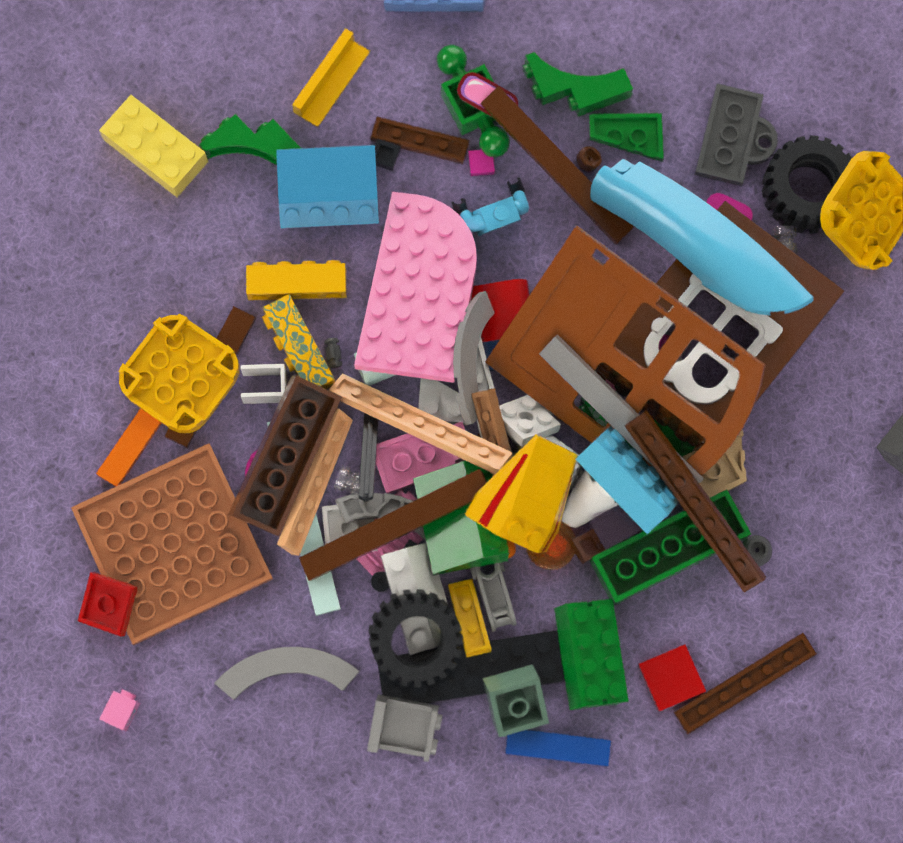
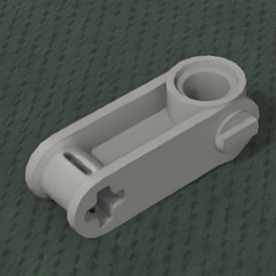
M503 562L492 564L494 572L490 575L483 574L480 567L470 568L473 580H477L492 632L496 631V628L512 624V626L517 625L502 573L505 571Z

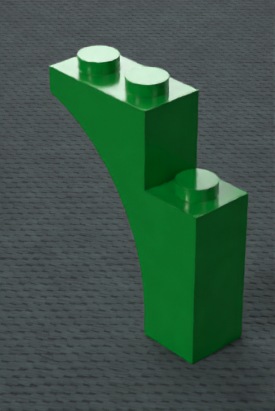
M535 52L527 54L525 56V64L522 65L525 77L532 80L533 86H531L533 96L536 100L540 99L542 106L567 97L570 110H575L578 117L629 99L632 96L633 87L624 68L596 76L574 75L552 67Z
M236 114L231 118H225L220 123L219 128L213 133L206 134L199 144L200 149L206 153L207 159L223 154L242 153L261 157L276 166L277 149L301 148L274 119L268 123L264 122L256 131L257 133L254 134Z

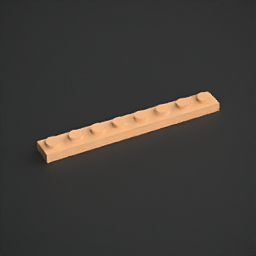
M342 374L329 389V391L342 397L341 402L493 474H496L513 457L512 452L345 374Z

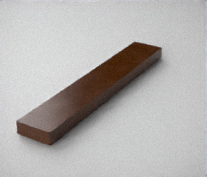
M233 306L216 339L226 346L229 345L237 356L256 317ZM168 428L165 438L188 449L197 431L178 433Z
M801 633L678 709L674 714L688 735L812 658L817 653L804 633Z

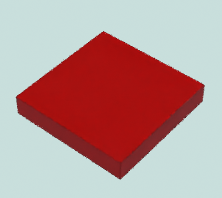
M90 572L78 622L120 637L125 636L138 587L96 572Z
M686 644L638 664L658 712L706 692Z

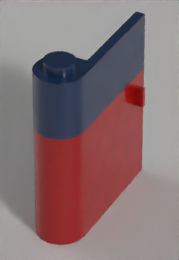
M512 279L473 286L471 300L479 292L486 291L495 313L488 320L481 334L486 359L529 297L528 280ZM489 366L490 371H496L491 366Z

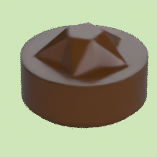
M586 146L577 153L576 161L582 170L592 172L600 166L602 158L597 149Z

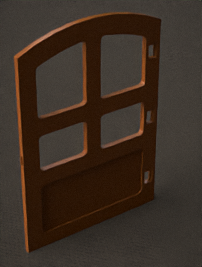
M579 226L573 229L485 361V363L569 425L573 430L593 443L611 425L609 423L606 426L600 425L576 407L574 401L579 393L539 355L551 340L559 335L594 371L600 363L604 362L633 384V389L625 401L638 414L649 399H654L706 439V443L686 459L701 476L719 461L745 426L755 405L765 369L763 362ZM596 249L609 258L605 264L593 256ZM661 297L674 306L669 312L657 303ZM644 302L651 305L675 323L676 326L648 368H643L615 346L616 340ZM693 339L698 340L739 371V378L733 397L722 421L719 423L715 422L664 383V378ZM726 345L739 354L735 360L722 352ZM643 457V460H644L649 466H652V465Z

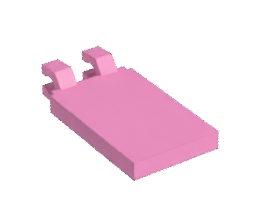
M463 422L453 424L465 430ZM408 433L377 444L376 465L385 491L388 494L413 486V478L465 461Z

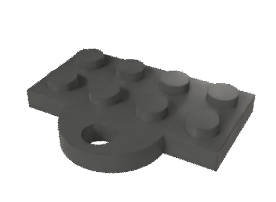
M717 83L695 175L742 186L747 165L764 163L773 155L777 147L778 136L773 125L766 119L759 117L763 94ZM761 138L768 139L771 147L762 148L758 140Z

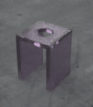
M620 505L595 517L588 526L589 530H594L605 550L643 532V529Z

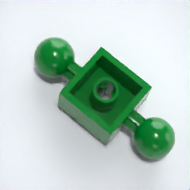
M457 45L443 47L437 55V66L442 73L452 76L453 79L441 84V96L461 135L480 128L482 134L479 139V145L482 152L494 158L504 155L510 146L508 133L503 128L494 126L493 121L495 119L464 102L457 94L459 82L469 72L478 73L494 82L485 64L466 72L467 55L465 51Z

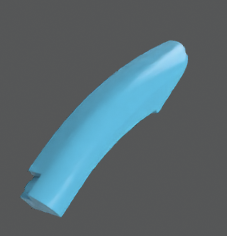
M624 159L612 168L604 165L596 174L590 191L593 202L644 232L686 266L702 281L703 286L738 307L761 315H770V312L784 311L787 314L797 311L813 301V296L756 241L715 208L672 179L640 161L633 165Z

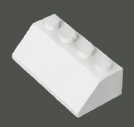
M426 543L380 556L392 595L396 593L399 597L404 595L403 590L410 589L411 593H416L417 589H421L428 595L430 592L436 594L440 600L443 599L447 603L439 574H432ZM419 616L408 618L400 623L410 655L439 646L441 633L439 626L434 621Z

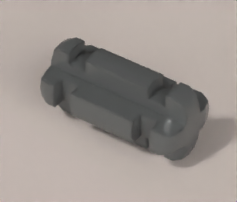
M328 338L324 342L328 346L325 347L327 361H330V364H328L329 368H339L342 366V361H339L342 358L340 345H337L339 342L338 338Z

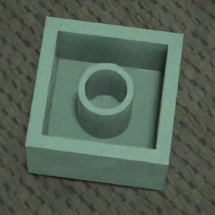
M533 665L483 678L492 722L499 737L549 724L540 679Z

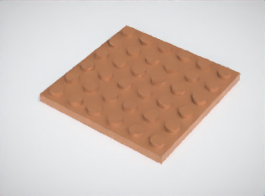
M210 443L71 507L100 574L138 587L126 630L133 645L273 580L248 524L228 515L235 501V496Z

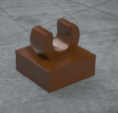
M593 529L570 542L575 555L582 564L590 561L593 556L605 551L604 546Z

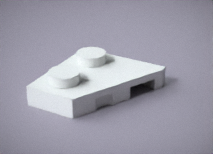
M421 378L418 409L450 424L463 422L465 425L456 396L459 393L437 380Z

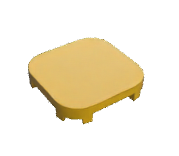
M861 151L857 153L846 166L821 208L820 221L825 234L854 265L863 269L876 270L881 267H888L893 261L889 254L903 234V177L888 162L890 156L885 152Z
M181 314L168 315L163 318L159 317L153 322L154 327L126 364L122 363L118 371L119 385L123 394L133 404L162 424L178 433H191L199 430L209 420L234 386L239 376L240 365L235 352L229 345L226 346L188 320V317Z

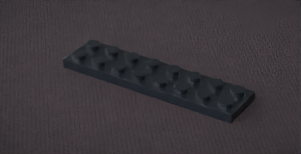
M558 631L489 641L491 652L467 658L464 646L460 645L462 653L460 658L455 657L454 659L457 664L455 668L451 670L448 667L445 670L447 676L442 680L439 675L434 677L435 684L429 686L427 681H422L421 687H414L412 682H408L407 686L401 685L398 679L392 681L388 678L385 671L382 672L378 667L382 695L422 703L486 694L483 678L533 665L541 685L565 682ZM436 649L421 651L412 655L408 653L397 656L407 661H422L430 657Z

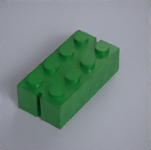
M613 599L596 600L588 603L587 601L567 603L554 608L569 710L629 702Z

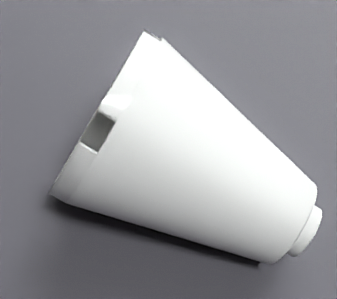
M585 470L566 500L562 522L568 527L578 528L619 504Z

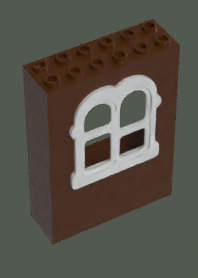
M724 201L717 211L743 230L777 260L813 296V301L807 306L787 314L784 311L770 312V315L752 313L738 307L703 286L702 281L678 259L672 263L656 284L687 307L701 290L706 291L726 307L725 311L712 325L719 331H722L731 318L737 315L759 332L758 337L746 350L765 364L756 404L829 313L844 290L728 202ZM662 297L657 302L668 312L674 307ZM644 302L616 340L615 346L640 366L648 368L659 352L660 339L673 325V322L651 305ZM699 342L684 360L674 364L664 378V383L715 422L719 423L722 421L733 397L739 378V371ZM702 354H708L728 371L727 375L716 387L703 388L693 379L692 368ZM600 363L595 370L603 380H608L615 385V389L620 394L626 396L633 389V384L606 363ZM649 399L642 410L650 412L657 423L664 427L668 426L673 430L674 435L679 440L687 441L692 446H695V452L706 443V439L654 399Z

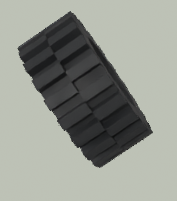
M410 589L403 590L404 595L398 597L396 593L391 595V601L388 603L383 601L379 605L381 609L379 613L374 612L372 616L373 624H369V644L378 667L382 672L385 671L389 679L392 681L398 679L400 684L407 686L408 682H412L414 687H421V682L427 681L429 686L435 684L434 677L439 675L442 680L447 676L445 670L448 667L453 670L457 665L454 659L455 657L460 658L462 653L460 644H463V636L460 632L462 629L453 610L443 599L440 600L432 592L428 595L424 590L417 589L416 593H411ZM419 616L434 621L440 628L441 638L438 648L430 657L422 661L412 662L404 660L395 654L392 650L391 641L395 629L401 622L408 618Z

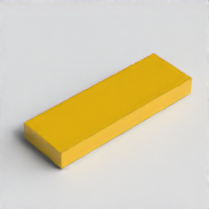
M473 578L448 584L455 616L462 629L460 632L463 636L466 658L491 652V645Z

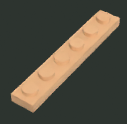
M338 408L302 484L277 545L291 555H300L353 421Z

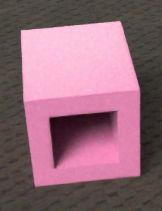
M123 689L120 694L113 691L100 720L127 732L140 703L134 701L136 695Z

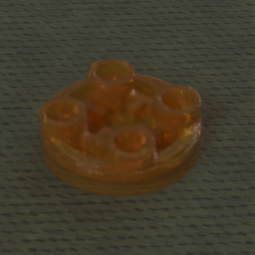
M561 521L559 531L547 552L535 553L526 549L527 555L536 566L542 569L559 570L565 567L575 555V551L570 545V542L576 538L575 534L566 523Z

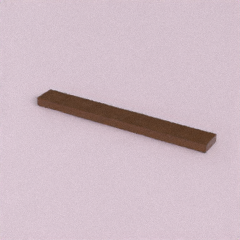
M499 86L481 102L480 105L615 245L634 228L626 220L591 200L592 182Z
M644 411L624 425L742 591L745 593L765 581L767 578L648 411Z
M478 469L299 557L308 581H313L470 504L477 492L487 483L482 470Z

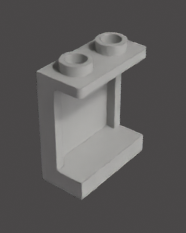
M378 694L367 751L377 753L378 749L421 756L424 757V761L429 762L430 754H436L438 740L433 739L435 729L440 730L443 715L438 714L439 706Z

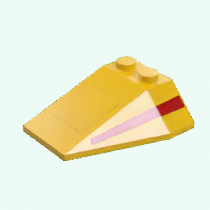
M536 434L477 492L465 515L494 534L535 553L547 552L560 528L576 464L575 459L578 455Z

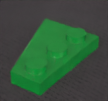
M662 113L589 114V138L591 141L663 162Z

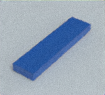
M524 730L507 735L505 754L608 767L611 740Z

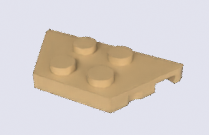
M741 430L734 443L719 461L702 476L704 479L699 484L709 498L726 489L730 491L747 481L746 469L744 468L745 450H742L743 430ZM695 451L683 456L685 460L688 459Z

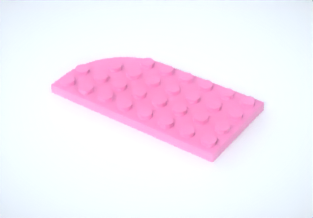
M392 192L354 364L355 369L455 382L453 372L455 339L459 323L463 322L467 313L465 310L471 300L477 268V252L473 235L465 221L457 212L444 203L426 196Z

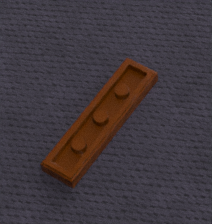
M376 116L370 141L377 142V139L399 145L401 149L459 164H464L470 143L468 139Z

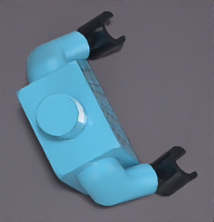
M518 177V182L510 184L509 181L507 182L513 197L492 203L473 212L467 209L466 199L461 198L460 204L452 202V208L465 221L470 231L477 232L478 236L521 221L520 216L528 212L529 204L524 193L525 189L522 181Z

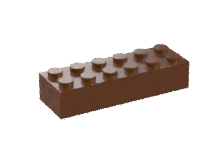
M297 375L291 376L228 515L275 536L280 535L341 401V396Z

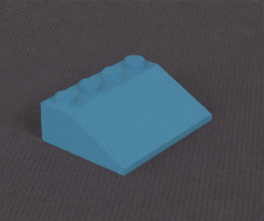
M375 145L276 150L280 228L379 224Z

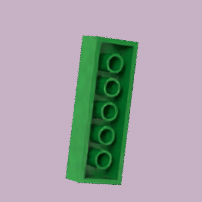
M726 489L710 497L739 540L747 539L751 532L728 490ZM684 510L659 523L648 534L643 531L593 556L590 564L608 598L613 599L615 606L716 555V553Z

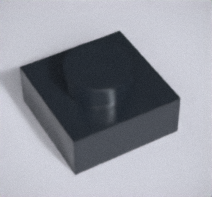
M377 139L375 144L376 166L393 171L401 146Z

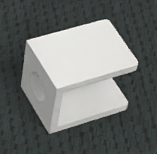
M285 364L241 365L243 376L281 375V392L241 393L243 404L280 402L287 387Z

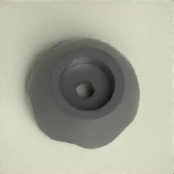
M752 535L743 541L742 544L759 567L771 559L772 546L765 537Z

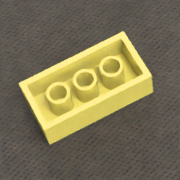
M132 95L126 99L99 130L105 142L176 197L182 193L208 163L206 153Z

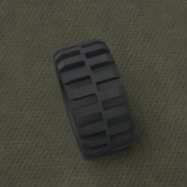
M811 135L809 140H806L805 136L797 137L794 143L791 140L786 142L782 149H778L775 152L763 176L762 184L764 187L762 189V197L767 198L765 202L767 210L773 209L772 217L776 221L781 218L784 221L783 226L789 229L792 225L797 227L796 232L803 233L805 229H809L810 234L818 233L819 229L822 228L820 214L824 201L809 202L797 196L789 183L790 173L801 167L815 168L829 179L833 188L853 158L850 153L845 154L843 152V146L839 143L837 146L831 144L832 140L826 137L822 141L818 140L819 136Z

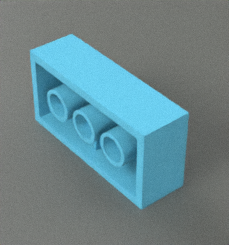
M611 426L575 459L646 534L667 517L679 503L666 483L660 478L656 469L649 466L643 460L642 455L635 448H631L625 441V438Z

